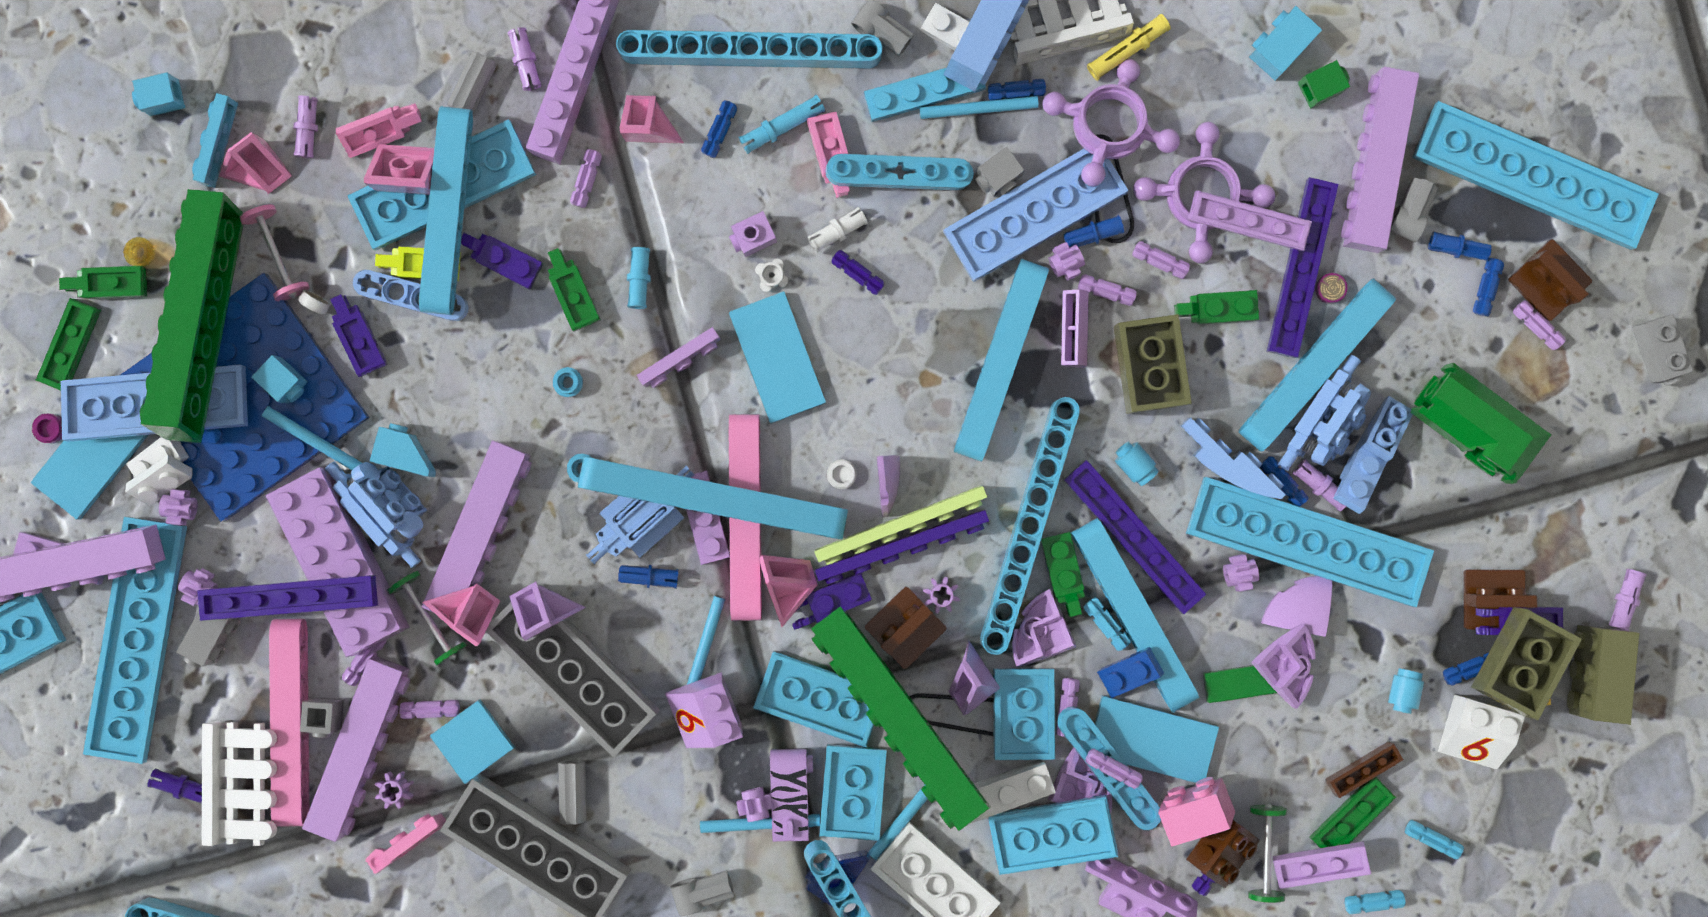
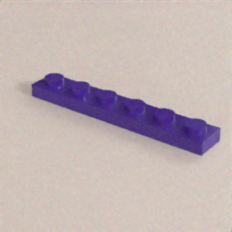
M1311 177L1306 180L1298 218L1312 221L1305 250L1298 251L1290 248L1266 352L1291 358H1298L1339 184Z
M1087 460L1082 462L1063 479L1182 614H1185L1206 595Z
M986 510L978 511L817 568L815 573L818 581L825 579L826 584H830L844 579L842 576L844 572L853 570L854 574H859L872 569L870 565L872 562L882 560L884 565L900 559L898 553L910 550L912 555L928 549L926 543L938 540L940 545L955 540V533L966 530L968 535L984 529L983 523L989 522Z
M376 575L197 590L200 621L378 606Z

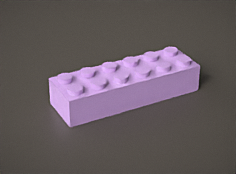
M319 467L265 496L307 580L376 575L378 606L323 611L345 656H356L410 628L394 594L390 595L387 589L390 586L358 523L339 502L342 498L333 489L336 481L325 468Z

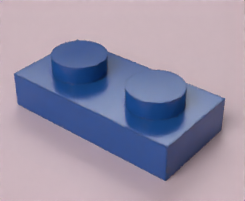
M1148 647L1102 667L1097 673L1109 695L1113 698L1160 678L1164 671L1151 648Z

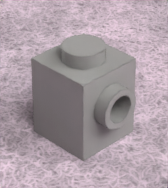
M1005 147L978 167L976 182L985 193L990 192L993 197L998 193L1004 195L1017 186L1015 181L1023 175L1025 170L1008 147Z
M311 698L302 701L300 732L312 733V737L328 738L331 737L332 733L341 730L343 700Z

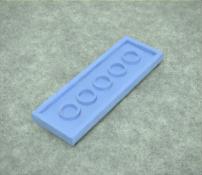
M1082 149L943 229V233L973 282L979 280L1126 195L1128 189L1109 159L1104 160L1103 168L1106 174L1104 181L1098 186H1088L1083 182L1081 172L1085 165L1091 163L1093 154Z
M243 365L216 367L204 430L248 426L246 367ZM150 373L62 380V440L72 442L155 434L141 425L140 408L145 403L147 394L146 378Z

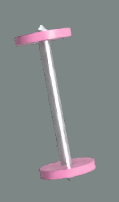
M268 204L246 211L240 216V220L244 225L258 223L285 285V287L273 294L275 301L295 299V297L301 295L303 290H309L310 287L308 282L292 284L265 222L266 219L272 217L277 212L274 205Z

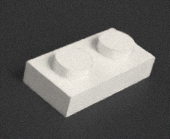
M935 3L920 31L955 51L969 21Z
M161 437L126 465L135 478L167 455L180 462H184L189 456L180 441L165 440Z
M167 455L126 483L125 493L151 506L160 500L164 494L170 493L171 489H176L191 479L192 468Z

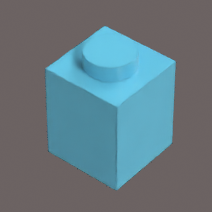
M168 72L132 81L134 91H132L133 102L140 111L149 116L185 108L179 79Z
M271 355L252 376L277 402L286 404L296 401L303 394V387L308 382L282 357Z

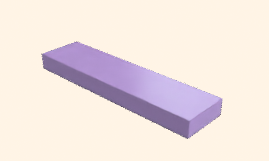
M1195 191L1187 220L1298 251L1305 250L1312 221L1202 191Z

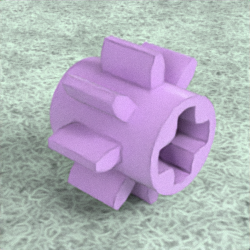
M1064 242L1052 249L1054 255L1048 257V260L1057 278L1064 275L1068 281L1081 274L1079 268L1085 265V261L1077 245L1069 248L1068 243Z
M171 489L170 495L164 494L161 497L159 514L162 517H167L166 524L186 525L187 520L195 518L198 503L196 498L190 497L191 491Z
M1243 554L1229 557L1230 564L1223 565L1227 586H1235L1236 591L1239 592L1252 590V582L1259 581V572L1255 560H1247V556Z
M203 568L201 570L196 569L195 573L190 570L186 572L178 585V590L184 593L181 600L192 606L198 605L197 590L218 588V584L212 582L215 574Z
M947 577L943 578L942 583H937L932 578V588L923 589V592L930 596V599L925 601V605L934 603L936 605L935 613L937 614L941 607H946L951 612L952 609L949 604L952 600L960 601L958 597L953 596V591L958 588V585L947 586ZM941 587H945V592L949 594V598L943 599L941 603H938L937 597L933 593L934 591H940Z
M389 771L385 774L386 782L378 781L375 783L380 788L379 794L375 799H382L385 802V809L393 803L400 809L404 806L402 798L411 799L414 796L409 792V786L414 782L403 778L404 771L400 772L396 777ZM398 787L399 792L391 793L390 788Z
M763 787L741 792L743 800L736 802L739 816L746 815L748 822L770 817L768 809L774 808L771 793L765 794Z

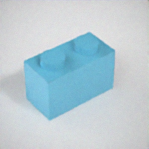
M1297 6L1289 14L1283 10L1272 22V25L1276 28L1269 35L1263 32L1252 44L1256 50L1249 58L1274 80L1292 64L1322 31Z

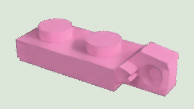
M416 103L401 109L399 106L389 107L336 128V135L348 156L352 158L377 148L379 144H388L405 137V133L411 130L410 126L422 122L421 113Z
M836 111L807 118L821 174L826 184L831 183L825 173L828 161L836 154H848ZM832 183L836 198L846 196L850 192L849 186H838Z
M429 813L424 815L414 823L416 828L409 834L403 831L389 841L392 846L388 849H375L365 859L374 874L380 873L394 861L403 857L441 829L446 819L442 813L432 817Z

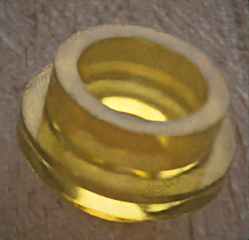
M135 237L125 244L123 253L125 260L130 265L145 267L154 259L155 249L149 240ZM143 248L144 254L138 258L137 250Z

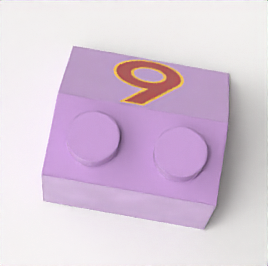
M722 672L665 693L686 748H715L743 737V726Z

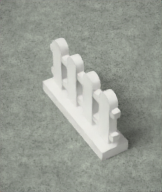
M1029 0L1010 39L1012 43L1015 42L1013 55L1016 65H1021L1129 37L1134 22L1131 13H1126L1125 3L1119 5L1118 0H1097L1100 10L1090 12L1087 0H1067L1071 17L1066 19L1061 18L1057 2L1062 0ZM1038 7L1043 25L1033 27L1028 9Z
M218 720L202 724V845L213 846L226 842V844H236L238 839H252L253 846H261L265 844V840L276 835V824L271 820H265V809L275 806L277 796L272 790H265V779L271 778L276 774L277 765L273 760L265 759V748L276 744L277 735L273 730L265 729V723H255L254 729L238 728V722H231V720ZM238 748H254V759L238 758ZM238 778L254 779V789H239ZM238 808L253 809V819H238Z

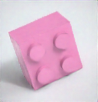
M1213 777L1201 779L1196 782V786L1185 789L1184 786H1178L1169 790L1158 811L1171 847L1229 830L1235 815V809L1223 779L1214 780Z

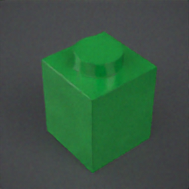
M1336 60L1305 75L1298 82V85L1310 109L1345 92L1350 87L1348 83L1350 78L1347 70L1340 66Z

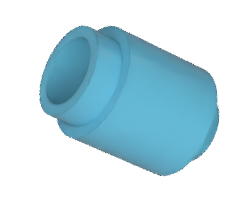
M1128 441L1115 452L1118 456L1115 459L1116 464L1133 483L1137 482L1140 486H1143L1159 472L1155 467L1156 462L1138 442L1131 444Z
M1398 668L1397 675L1393 676L1388 703L1394 704L1393 710L1408 714L1412 713V708L1419 710L1424 681H1422L1423 673Z

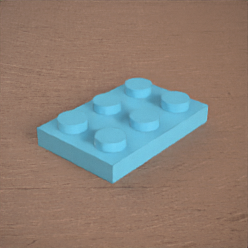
M993 668V678L1000 687L993 694L994 759L1055 760L1054 669Z
M827 744L819 836L880 840L887 749Z

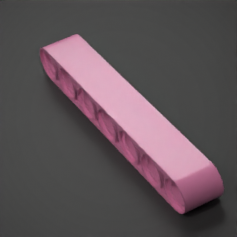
M731 414L729 415V486L761 492L760 415ZM729 518L731 621L761 620L762 572L759 561L761 556V524Z
M273 619L269 628L270 729L276 733L277 742L274 746L270 747V760H273L277 765V772L271 777V790L275 792L277 802L271 808V821L276 824V827L303 826L310 809L309 733L300 732L302 701L308 700V627L305 619Z

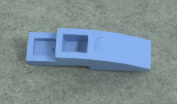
M1390 396L1385 398L1347 461L1339 477L1341 483L1333 499L1358 514L1365 510L1386 463L1393 458L1413 415L1410 413L1411 409Z
M1189 417L1180 425L1201 446L1193 456L1212 472L1228 482L1256 494L1282 499L1285 496L1280 490L1284 486L1281 481L1272 473L1266 476L1259 469L1262 463L1251 452L1245 455L1239 451L1231 458L1229 454L1232 450L1221 439L1215 442L1208 435L1211 429L1200 418L1194 421Z

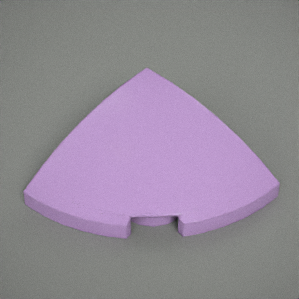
M899 455L877 456L882 517L889 516L897 496L900 480Z
M1318 576L1298 579L1294 581L1295 585L1285 592L1279 591L1270 601L1264 612L1262 624L1290 630L1303 624L1307 627L1310 634L1326 637L1331 607L1332 581Z
M1051 589L1036 596L1023 610L1022 615L1025 617L1019 630L1014 629L1012 647L1016 667L1028 665L1076 647Z
M1300 624L1288 631L1264 649L1251 662L1270 686L1294 709H1297L1304 701L1314 678L1313 675L1309 674L1311 668L1309 659H1316L1315 648L1307 627Z
M1073 747L1053 784L1056 793L1049 795L1047 800L1058 803L1107 795L1111 814L1112 796Z

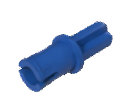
M1117 215L1097 223L1091 221L1088 226L1066 232L1064 240L1068 243L1069 248L1074 245L1080 247L1093 242L1100 244L1099 240L1124 234L1125 231L1121 217Z
M1433 231L1429 239L1428 250L1454 255V258L1457 259L1461 255L1488 260L1491 255L1492 246L1465 240L1464 235L1457 237Z
M650 564L649 567L621 565L618 572V581L621 583L647 585V588H650L651 585L677 589L679 570L652 568Z

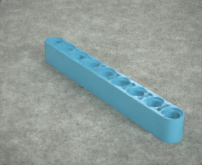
M626 30L620 33L616 40L617 50L622 59L629 64L869 69L877 66L882 57L881 41L876 36L870 34ZM629 42H637L639 44L637 50L632 53L625 52L624 47ZM660 42L667 43L668 49L664 53L659 54L653 51L656 44ZM695 43L698 45V49L693 54H687L683 52L686 44ZM723 43L728 46L727 51L719 55L713 52V48L717 44ZM747 44H754L758 47V50L753 55L744 54L742 49ZM779 44L788 48L787 52L780 56L772 53L773 47ZM806 45H813L817 48V52L813 56H805L801 50ZM843 46L847 52L841 57L834 56L831 53L833 47ZM865 46H872L876 49L877 53L872 57H865L860 51Z
M1070 397L1056 400L1052 403L1048 412L981 632V645L990 654L998 655L1006 651L1012 637L1079 416V405ZM1061 403H1066L1071 407L1072 413L1067 420L1060 418L1057 414V407ZM1053 431L1060 433L1063 437V443L1059 448L1052 447L1048 442V436ZM1044 460H1049L1054 464V472L1050 477L1043 476L1039 470L1040 464ZM1036 488L1042 489L1046 495V500L1039 506L1031 501V493ZM1027 517H1032L1037 522V529L1032 534H1027L1022 529V522ZM1022 545L1028 550V558L1024 562L1019 563L1014 559L1013 551L1016 547ZM1011 574L1017 575L1020 580L1019 587L1014 591H1008L1004 585L1006 577ZM1002 603H1007L1011 607V614L1007 619H998L995 613L997 606ZM993 632H999L1003 638L1001 645L996 648H991L987 645V637Z
M583 457L578 488L841 540H843L848 514L847 509L588 457Z

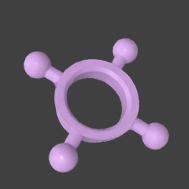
M1126 59L1117 66L1118 85L1100 86L1091 91L1080 103L1073 104L1067 102L1065 97L1059 92L1048 93L1043 99L1042 106L1048 115L1057 116L1064 113L1074 117L1073 129L1078 142L1085 150L1093 154L1091 163L1085 165L1081 172L1082 180L1088 186H1098L1104 181L1106 174L1103 163L1105 159L1126 157L1135 152L1144 140L1156 143L1158 149L1164 153L1175 151L1180 144V137L1176 131L1164 129L1159 132L1153 130L1148 125L1146 107L1142 99L1133 90L1129 89L1130 83L1136 81L1140 75V66L1132 59ZM1104 99L1121 101L1134 112L1137 119V130L1131 137L1120 142L1102 140L1090 130L1086 120L1087 110L1094 103Z
M1204 122L1196 130V139L1201 144L1200 156L1190 158L1180 164L1170 176L1168 184H1156L1151 178L1142 177L1133 186L1135 197L1141 201H1148L1154 196H1166L1168 207L1173 216L1186 227L1196 230L1195 242L1189 248V256L1194 262L1200 264L1209 261L1212 257L1213 249L1211 244L1207 242L1208 230L1215 228L1187 221L1190 211L1182 203L1180 184L1188 171L1197 167H1210L1219 171L1229 184L1231 200L1239 202L1250 201L1257 207L1267 208L1274 203L1276 197L1274 189L1266 184L1259 185L1254 190L1241 189L1239 178L1234 169L1225 161L1212 157L1213 144L1217 142L1220 135L1219 128L1212 122Z

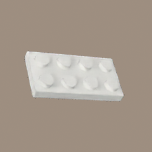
M910 821L870 866V869L924 917H989L1001 903L996 896Z

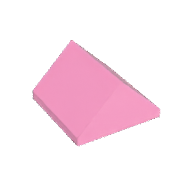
M379 144L364 176V183L376 191L430 195L434 148Z

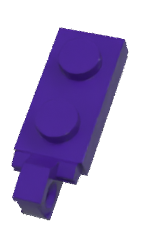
M465 232L462 235L461 244L473 250L470 257L476 260L478 264L529 290L531 289L543 266L542 262L490 235L488 237L482 233L479 240Z
M340 294L331 298L330 300L337 312L336 315L332 316L334 321L332 325L357 376L363 377L388 365L358 305L351 306L346 295Z

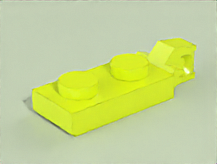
M398 247V249H392V255L375 254V266L382 269H391V275L399 278L421 279L424 248ZM459 257V267H458V277H457V281H459L460 257Z

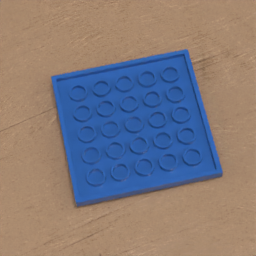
M262 273L229 297L216 367L243 365L246 367L248 426L204 430L202 443L180 441L189 456L182 463L192 468L191 481L220 522H225L322 453L262 417L261 415L267 406L332 445L370 418L286 300L275 301L273 294L279 289L266 273ZM152 352L120 375L151 373L153 364ZM271 355L282 357L308 381L303 387V394L292 403L277 402L252 378L254 373Z

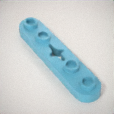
M836 154L828 161L825 169L826 177L831 183L838 186L962 190L970 184L974 175L972 166L964 159ZM898 165H901L903 171L912 172L913 170L915 173L904 174L902 179H898L897 174L885 172V169L886 171H893Z
M1074 706L1062 710L1058 717V727L1084 761L1088 752L1091 749H1096L1105 756L1107 755L1126 765L1083 710ZM1087 764L1137 827L1143 830H1151L1160 823L1161 819L1158 814L1160 807L1141 783L1138 788L1133 789L1125 783L1107 774H1103L1099 768L1096 769Z

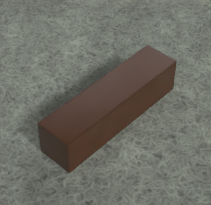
M1388 741L1329 776L1325 781L1333 794L1341 798L1404 759L1395 744Z

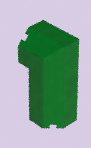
M1455 363L1446 364L1440 369L1445 374L1440 378L1434 375L1427 382L1414 401V404L1418 407L1412 408L1410 413L1457 446L1461 452L1467 451L1464 455L1466 459L1486 474L1493 477L1495 473H1500L1504 475L1501 481L1507 484L1517 483L1552 434Z

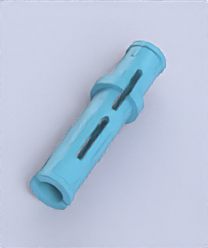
M814 95L811 99L786 113L779 115L769 122L765 120L761 122L762 126L743 136H739L741 144L752 139L754 140V142L743 147L746 153L749 154L769 141L774 143L777 141L778 136L806 122L807 118L824 113L825 108L823 104L811 109L812 106L821 102L820 98Z

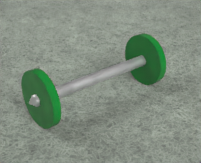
M415 571L406 577L399 576V581L388 588L387 591L392 595L402 589L405 590L444 649L445 653L435 659L434 663L437 666L448 659L455 660L456 654L468 645L464 641L451 648L428 611L422 608V602L410 585L421 576L420 572Z
M1269 802L1266 805L1250 806V813L1264 816L1263 889L1248 891V898L1254 901L1265 902L1266 904L1285 901V893L1271 890L1272 816L1287 815V808L1271 805Z

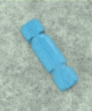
M1092 598L1083 606L1090 617L1094 616L1093 621L1107 639H1112L1111 644L1116 650L1121 651L1131 643V639L1125 632L1122 633L1120 631L1122 628L1109 611L1102 609L1104 605L1098 598Z
M1410 820L1405 828V834L1416 840L1419 839L1420 842L1442 853L1444 852V854L1455 860L1459 859L1464 851V846L1452 839L1450 840V838L1426 826L1424 827V825L1414 820Z
M1400 890L1389 891L1388 894H1385V892L1360 895V898L1348 896L1344 899L1345 909L1349 914H1359L1361 910L1367 913L1389 910L1390 907L1397 909L1403 908L1406 905L1404 893Z

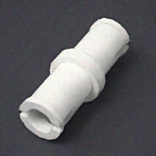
M857 207L838 220L835 218L830 220L828 226L811 236L809 235L807 239L814 251L818 253L837 240L840 242L845 240L847 234L866 225L868 222L864 213Z

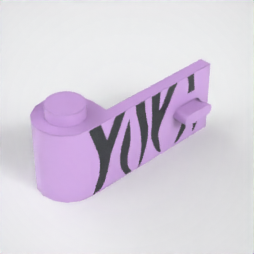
M807 749L770 750L771 798L774 807L772 809L773 842L809 841L807 773H813V755H807Z

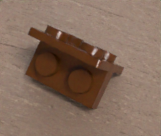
M1553 239L1547 241L1508 279L1523 297L1548 321H1552L1568 305L1581 302L1589 294L1585 289L1592 283V279Z
M1464 570L1465 629L1476 630V627L1480 626L1499 627V616L1480 617L1476 615V608H1537V595L1526 594L1524 570Z
M907 586L895 595L865 625V629L880 644V647L888 655H891L904 669H907L947 630V627Z
M1233 820L1229 830L1202 837L1186 860L1202 871L1207 877L1223 888H1226L1228 884H1232L1240 874L1239 869L1244 862L1255 855L1258 848L1257 844L1260 840Z

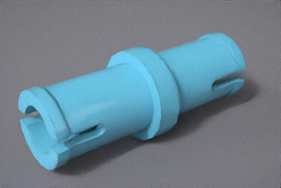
M631 248L630 273L627 274V281L630 282L628 308H647V283L651 282V276L648 275L649 248Z

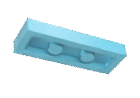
M216 93L214 101L210 103L207 129L202 132L200 138V145L202 147L199 158L195 159L192 167L193 180L213 188L216 187L238 102L228 96Z

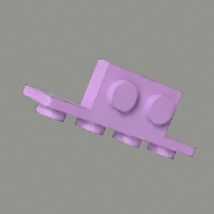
M1113 858L1086 862L1085 870L1109 882L1101 893L1098 904L1123 917H1163L1166 912L1176 917H1197L1198 902L1165 885L1159 880H1155L1137 871L1131 866H1127Z

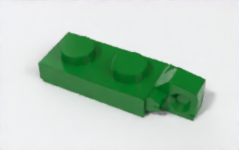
M559 248L548 252L553 264V268L548 270L549 280L572 331L576 332L601 321L578 266L575 265L573 260L566 262Z
M146 267L81 268V270H77V277L59 278V290L77 292V297L85 299L147 297Z
M1257 290L1203 293L1190 296V303H1177V305H1174L1175 315L1179 314V317L1191 316V323H1198V325L1259 320Z
M1066 532L1041 538V545L1054 597L1057 598L1058 604L1065 602L1068 616L1081 615L1079 599L1085 597L1084 586L1071 533Z

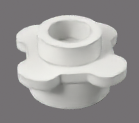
M774 259L772 262L766 264L759 263L756 266L755 272L760 277V289L762 291L769 292L771 288L777 286L783 288L788 284V278L784 275L782 269L784 267L782 260ZM774 273L775 276L773 278H770L769 274Z

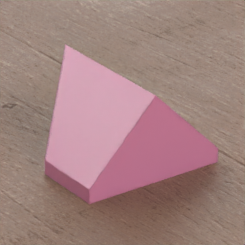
M626 95L620 124V134L625 142L684 143L657 103L656 96Z
M250 132L227 150L219 177L264 190L269 194L292 177V175L269 144L261 137Z
M761 555L759 561L781 627H783L818 586L810 560Z
M475 584L474 586L422 603L450 628L473 645L478 646L500 600L480 585Z

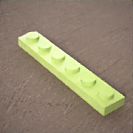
M980 485L843 538V540L814 550L818 562L825 560L826 565L842 560V553L853 550L854 554L870 549L869 543L881 539L882 543H886L898 538L897 532L909 528L911 533L927 527L925 521L935 517L938 522L955 516L953 511L961 507H965V510L969 511L982 506L981 500L987 498L984 487Z

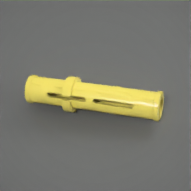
M1159 14L1142 28L1136 27L1133 29L1129 37L1093 62L1087 64V69L1091 76L1098 81L1103 75L1139 50L1145 51L1150 47L1152 41L1171 30L1168 20L1164 15Z

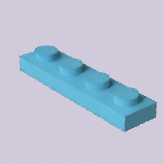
M944 68L864 91V97L871 121L874 122L917 110L919 107H927L985 90L986 86L979 83L974 92L944 76L943 74L946 70Z

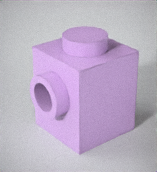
M763 211L731 226L734 234L729 236L736 253L742 250L745 257L777 243V239Z

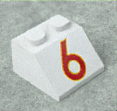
M1454 694L1438 752L1498 769L1516 747L1525 716Z

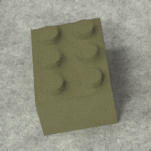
M1179 314L1120 322L1113 326L1126 414L1192 404Z
M1513 607L1471 688L1525 717L1539 721L1582 639L1528 609Z
M1577 625V631H1575L1574 635L1582 640L1575 651L1574 661L1570 665L1572 686L1571 691L1567 695L1569 714L1593 721L1631 725L1640 633L1613 628Z

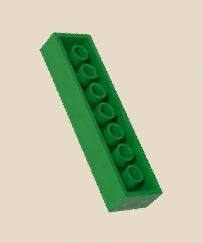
M188 189L186 199L181 204L182 220L180 228L176 230L175 234L176 250L174 257L171 258L169 263L171 275L169 285L164 289L163 298L165 304L163 314L158 319L159 334L157 344L152 348L153 364L151 373L146 378L147 394L145 403L140 408L141 425L165 440L202 443L243 230V224L240 220L243 212L224 192Z
M839 607L812 627L811 630L815 636L811 639L825 655L830 654L833 660L829 664L840 678H847L852 685L848 687V690L852 696L861 704L865 702L870 709L866 712L868 718L876 728H884L888 734L884 737L887 744L894 753L901 752L906 758L902 763L913 778L919 776L925 784L921 788L922 792L931 803L937 801L941 806L943 812L940 813V816L950 829L956 827L960 831L991 808L848 612Z

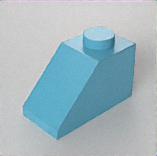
M390 423L389 428H378L370 462L427 477H435L436 470L416 435L407 433L408 427Z

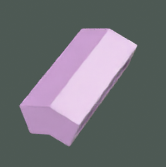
M1080 289L1063 290L1061 365L1066 367L1085 368L1087 366L1089 292ZM1073 297H1076L1075 326H1072ZM1072 332H1075V361H1072Z

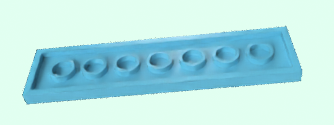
M1440 101L1434 104L1412 157L1629 250L1637 248L1659 195L1654 191Z
M1203 477L1186 531L1188 535L1416 608L1434 550L1208 477Z
M134 517L123 518L121 532L156 524L166 559L155 563L156 569L136 573V569L126 570L127 575L113 579L83 750L84 755L139 764L147 762L187 526L171 525L165 522Z

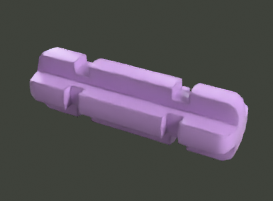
M587 149L583 157L585 163L581 164L574 186L576 191H573L570 203L580 208L587 206L589 200L587 194L591 193L598 171L596 166H599L602 155L595 150Z
M1142 241L1136 244L1132 253L1133 257L1142 261L1145 259L1147 260L1146 263L1167 273L1171 271L1173 276L1180 279L1186 277L1190 268L1189 263L1182 260L1176 261V257L1155 247L1151 249L1150 245Z
M1086 274L1081 276L1078 284V289L1091 291L1093 295L1115 302L1120 300L1121 304L1128 306L1133 305L1137 291L1128 287L1123 289L1121 285L1102 279L1094 280V277Z
M1528 301L1519 303L1513 310V314L1520 320L1524 319V324L1540 339H1545L1544 343L1551 350L1560 348L1566 341V338L1559 331L1555 332V327L1538 311L1535 313L1533 311L1534 307Z
M387 640L356 655L351 662V668L348 667L343 673L342 680L348 685L355 686L361 679L360 675L364 672L368 659L376 657L378 655L376 652L384 647Z
M1063 678L1061 690H1064V694H1060L1058 717L1065 708L1077 707L1078 696H1075V693L1079 692V680ZM1057 722L1056 734L1065 737L1060 731Z
M442 700L418 701L416 704L414 702H403L400 704L399 713L402 719H413L415 716L417 718H437L443 715L445 717H456L460 713V704L458 700H447L445 703Z
M1091 749L1086 756L1085 761L1090 766L1096 769L1099 768L1101 772L1125 783L1133 789L1139 787L1143 778L1139 772L1131 768L1129 769L1126 765L1107 755L1105 756L1096 749Z

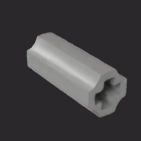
M472 51L447 105L453 108L472 109L474 114L497 66L495 61Z
M561 761L558 763L560 824L585 823L587 821L585 761Z

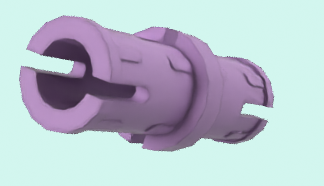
M524 27L517 28L520 40L517 38L515 29L509 30L508 36L515 55L512 59L514 66L518 67L522 89L524 91H531L529 78L532 80L534 89L540 88L542 85L534 63L537 59L535 53L531 52L527 29Z
M298 96L297 122H294L293 129L296 130L295 152L293 156L313 158L315 132H318V125H315L318 98Z
M1306 459L1298 465L1299 469L1295 468L1293 474L1313 489V494L1316 496L1321 495L1337 508L1339 512L1346 507L1333 499L1338 486L1332 482V477L1328 474L1323 475Z
M1626 569L1619 594L1616 593L1614 599L1617 602L1608 626L1629 631L1636 606L1639 607L1641 602L1638 599L1647 574Z

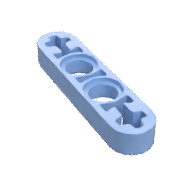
M362 270L355 275L353 287L358 294L366 298L420 312L418 296L420 294L419 283L371 270ZM369 276H371L372 282L383 285L382 291L369 287L367 292H365L366 287L362 286L361 283L363 280H368ZM394 284H401L404 288V295L398 300H393L389 295V289ZM456 294L455 300L461 306L460 311H454L453 315L425 314L450 321H460L466 317L469 306L463 297Z

